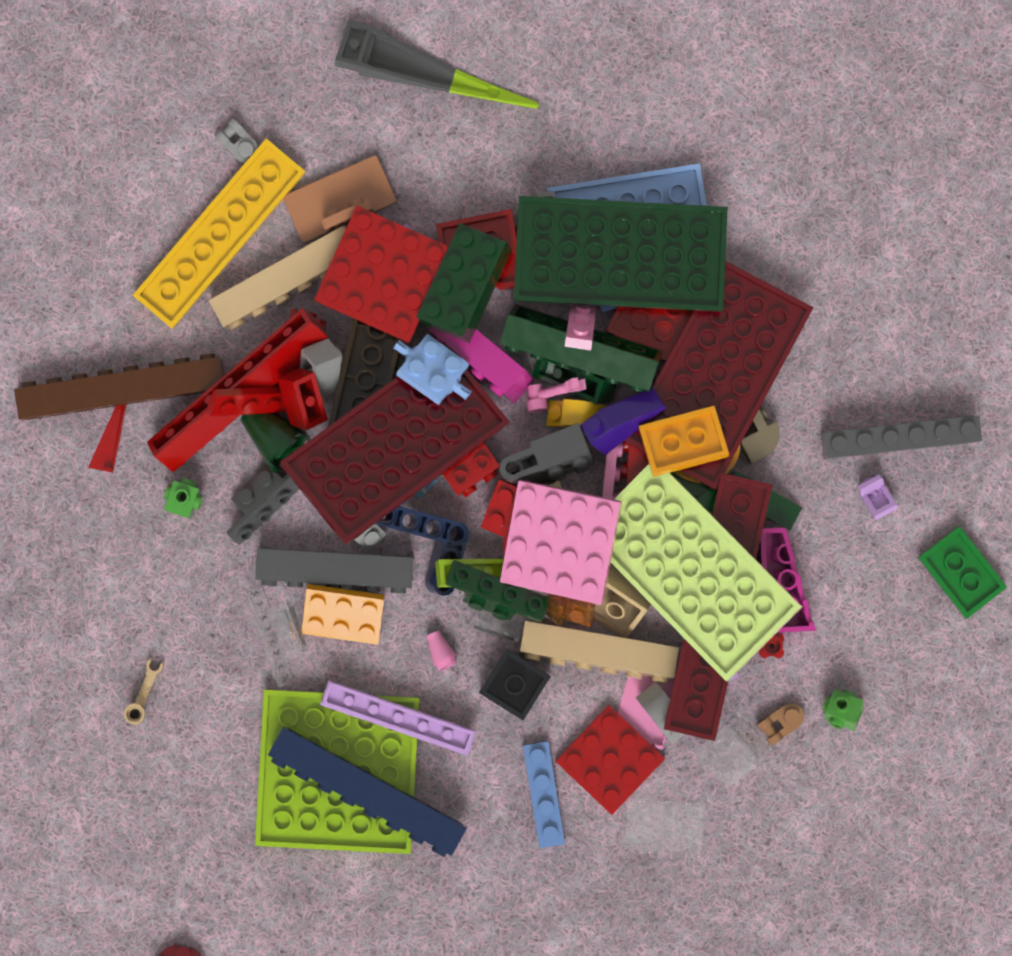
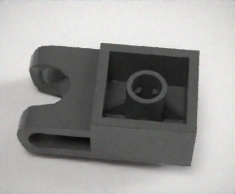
M579 423L533 440L530 442V448L507 456L500 463V473L507 482L513 484L519 480L539 484L549 481L554 483L565 479L569 473L587 471L590 469V465L594 464Z

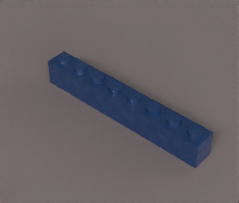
M286 726L282 728L268 754L272 757L271 762L283 769H285L286 765L296 770L294 775L305 781L311 778L318 782L317 787L328 794H331L332 791L340 794V800L350 806H354L355 803L364 808L363 813L374 819L380 816L387 820L386 825L398 832L402 828L410 833L408 836L410 839L419 844H422L424 841L433 846L431 850L443 857L446 854L453 855L467 829V826Z

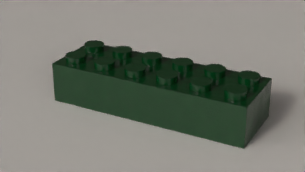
M517 304L508 314L500 344L506 345L505 348L507 350L517 353L520 350L528 352L530 357L537 360H545L547 358L555 361V365L562 368H570L572 366L580 369V373L588 376L597 374L605 377L604 380L613 384L622 382L630 385L629 388L638 392L650 391L663 350L596 329L593 332L591 350L566 347L565 340L568 320Z

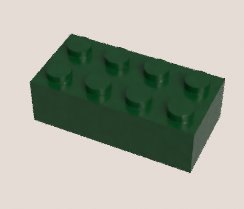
M460 223L417 315L423 325L470 343L512 252L508 243Z

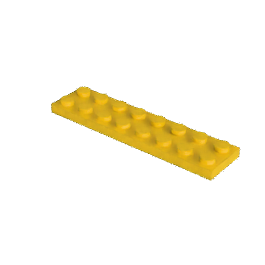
M266 138L132 296L171 329H174L283 201V198L306 174V171Z

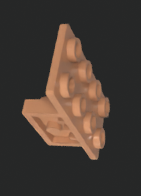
M376 155L288 193L283 198L303 243L336 230L343 225H347L356 205L374 213L396 203L394 193Z

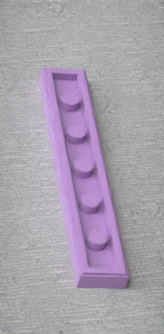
M328 680L320 704L467 756L476 734V730Z

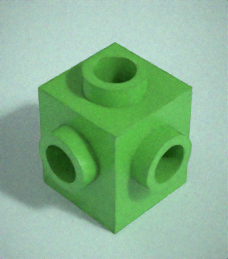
M182 478L181 482L173 481L172 485L168 484L164 494V499L167 500L164 510L192 519L194 510H199L203 500V495H200L201 489L195 487L197 482ZM182 493H186L187 498L182 502L180 496Z
M834 689L832 696L826 697L822 708L825 711L826 721H829L828 724L837 729L845 727L855 731L864 711V700L856 698V695L848 690L838 691Z

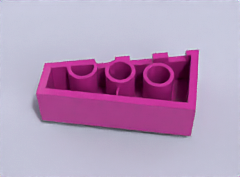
M430 327L429 331L434 336L433 338L441 344L445 342L452 352L468 362L472 368L469 372L478 380L482 381L485 379L490 383L489 388L499 397L504 395L515 404L528 389L527 387L534 382L522 366L477 329L470 343H467Z
M763 528L756 560L802 606L778 632L816 631L809 613V605L801 586L800 574H798L794 562L795 558L786 528Z

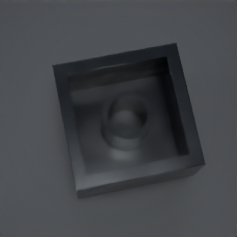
M506 648L479 693L519 719L524 720L551 675Z

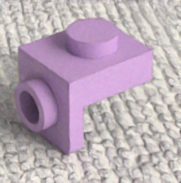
M881 474L866 478L858 486L860 497L875 521L898 509L897 503L885 486Z

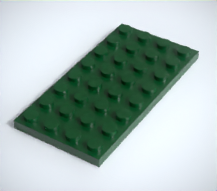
M519 196L514 301L722 312L728 207Z

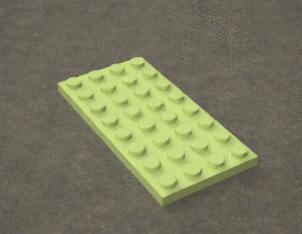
M648 464L614 499L622 501L611 563L725 681L728 682L802 608L790 593L671 473L653 477Z

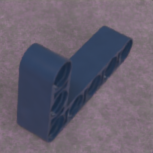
M401 506L376 523V525L435 540L425 578L426 588L428 591L441 596L450 595L455 588L453 587L437 588L435 562L443 559L447 552L450 553V559H463L469 537V531L465 524ZM408 514L410 522L404 527L402 523L403 517ZM432 520L434 528L428 533L426 525ZM453 527H456L457 535L454 539H451L450 531Z

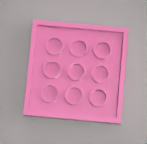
M519 480L500 583L601 605L604 600L622 501Z

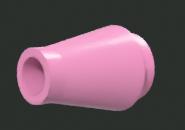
M440 630L426 636L433 666H436L438 671L445 670L457 663L456 653L444 639Z

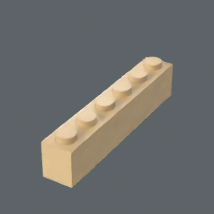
M345 225L208 300L223 328H231L233 331L245 324L244 319L251 315L257 318L268 311L266 307L276 303L278 306L290 299L289 294L296 290L299 293L308 290L313 286L311 282L318 278H321L323 281L346 230Z
M525 621L519 654L524 655V659L539 662L540 658L550 659V664L565 666V662L576 664L575 668L581 670H591V667L601 668V673L616 675V672L620 671L626 672V677L642 679L643 675L652 677L653 682L667 684L668 680H673L675 677L679 647Z

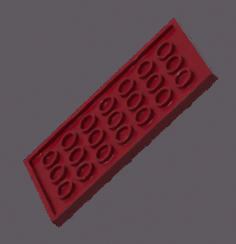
M725 261L723 311H693L652 387L666 408L648 422L651 423L715 406L729 457L678 470L713 490H716L721 473H725L814 308ZM639 430L624 440L629 445L646 453Z
M445 342L442 344V345H444L445 347H447L449 350H451V349L446 345ZM468 370L463 373L459 382L472 391L466 400L453 391L437 405L397 376L280 462L281 467L345 546L509 425L510 421Z

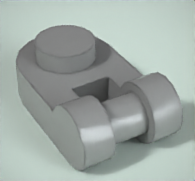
M232 118L227 123L228 126L222 132L219 130L214 136L239 162L245 164L259 146L240 124ZM237 133L241 138L233 144L229 138Z

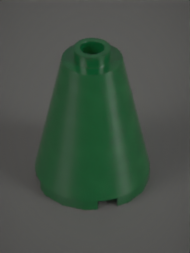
M276 413L242 415L240 419L273 473H279L277 468L281 467L280 462L303 446L306 440H311L307 432L298 427L291 426L289 421Z

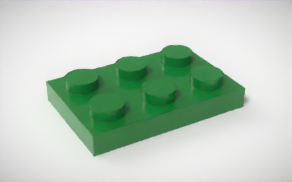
M957 526L917 557L964 619L969 618L1007 588L960 526Z

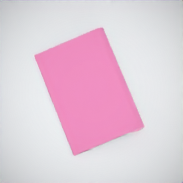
M642 675V679L628 677L618 714L654 748L663 750L666 736L636 699L638 695L655 682L649 676ZM675 677L673 680H668L667 684L657 683L669 698H671Z

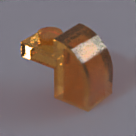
M547 593L548 605L546 613L553 622L562 626L565 620L591 627L594 622L595 603Z

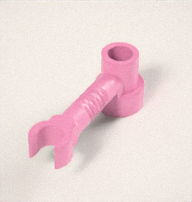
M571 378L565 381V383L544 389L542 384L529 385L527 387L529 401H527L528 413L536 414L548 411L547 400L550 397L585 390V379Z

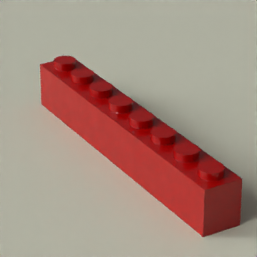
M301 308L147 441L154 457L172 472L184 465L188 459L205 447L209 441L240 416L209 415L206 409L214 389L274 387L278 383L277 377L292 371L300 365L301 349L329 339L321 324L304 308Z

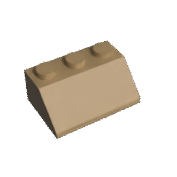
M610 563L604 600L601 605L561 596L622 638H628L651 606V603L612 563Z

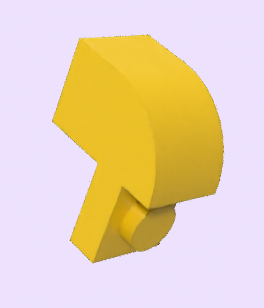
M549 400L546 426L567 428L577 423L580 426L600 409L607 406L581 400Z

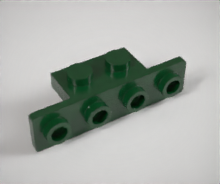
M456 560L452 562L445 582L446 585L465 592L462 601L468 603L470 608L478 611H488L500 620H511L516 614H520L541 622L549 602V598L523 587L500 583V578Z

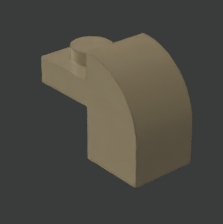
M762 406L752 421L756 432L744 438L740 444L749 464L769 455L776 448L780 437L777 421L767 426L765 421L769 419Z

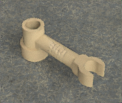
M152 658L146 663L147 672L135 703L128 705L124 710L125 720L133 725L140 724L145 719L144 706L152 689L151 687L157 675L164 668V664L161 663L158 670L152 671L150 668ZM134 710H139L140 716L137 719H133L131 716Z

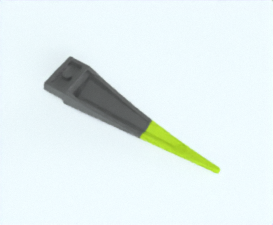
M352 20L347 22L335 59V66L360 72V76L534 109L539 108V103L455 69L395 39L374 26Z

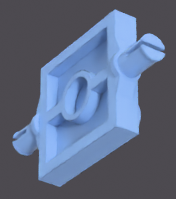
M428 334L419 345L410 348L401 340L396 343L393 349L406 357L404 364L396 374L402 380L437 405L453 391L464 398V400L470 396L472 391L459 383L461 376L469 366V363Z

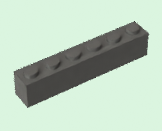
M976 415L825 432L821 434L825 460L977 443L982 441L980 417Z
M257 549L255 580H261V585L277 586V581H287V587L303 588L304 582L329 587V584H339L340 589L354 590L355 585L365 586V591L380 592V587H391V593H406V588L412 589L414 558Z

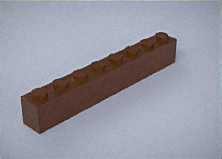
M215 354L200 355V360L190 361V358L187 357L175 359L174 364L164 365V361L149 363V368L139 369L138 365L123 367V372L113 373V369L101 370L97 372L98 376L88 377L87 373L72 375V380L62 381V377L46 379L47 384L36 385V381L21 383V388L14 389L18 419L25 421L204 393L224 376L223 362L220 357L215 358Z

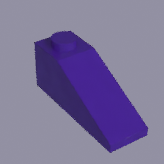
M650 388V391L645 390L600 409L583 422L580 427L589 442L606 455L639 430L640 425L648 423L662 412L666 406L655 389Z

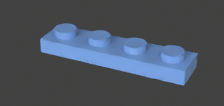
M544 741L523 745L539 848L563 845L565 840L549 742Z

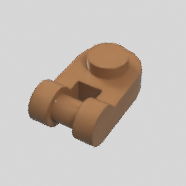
M787 703L759 721L756 725L760 731L763 730L768 736L766 740L772 746L803 723L804 712L799 705ZM776 720H778L783 727L778 731H776L772 725V723Z

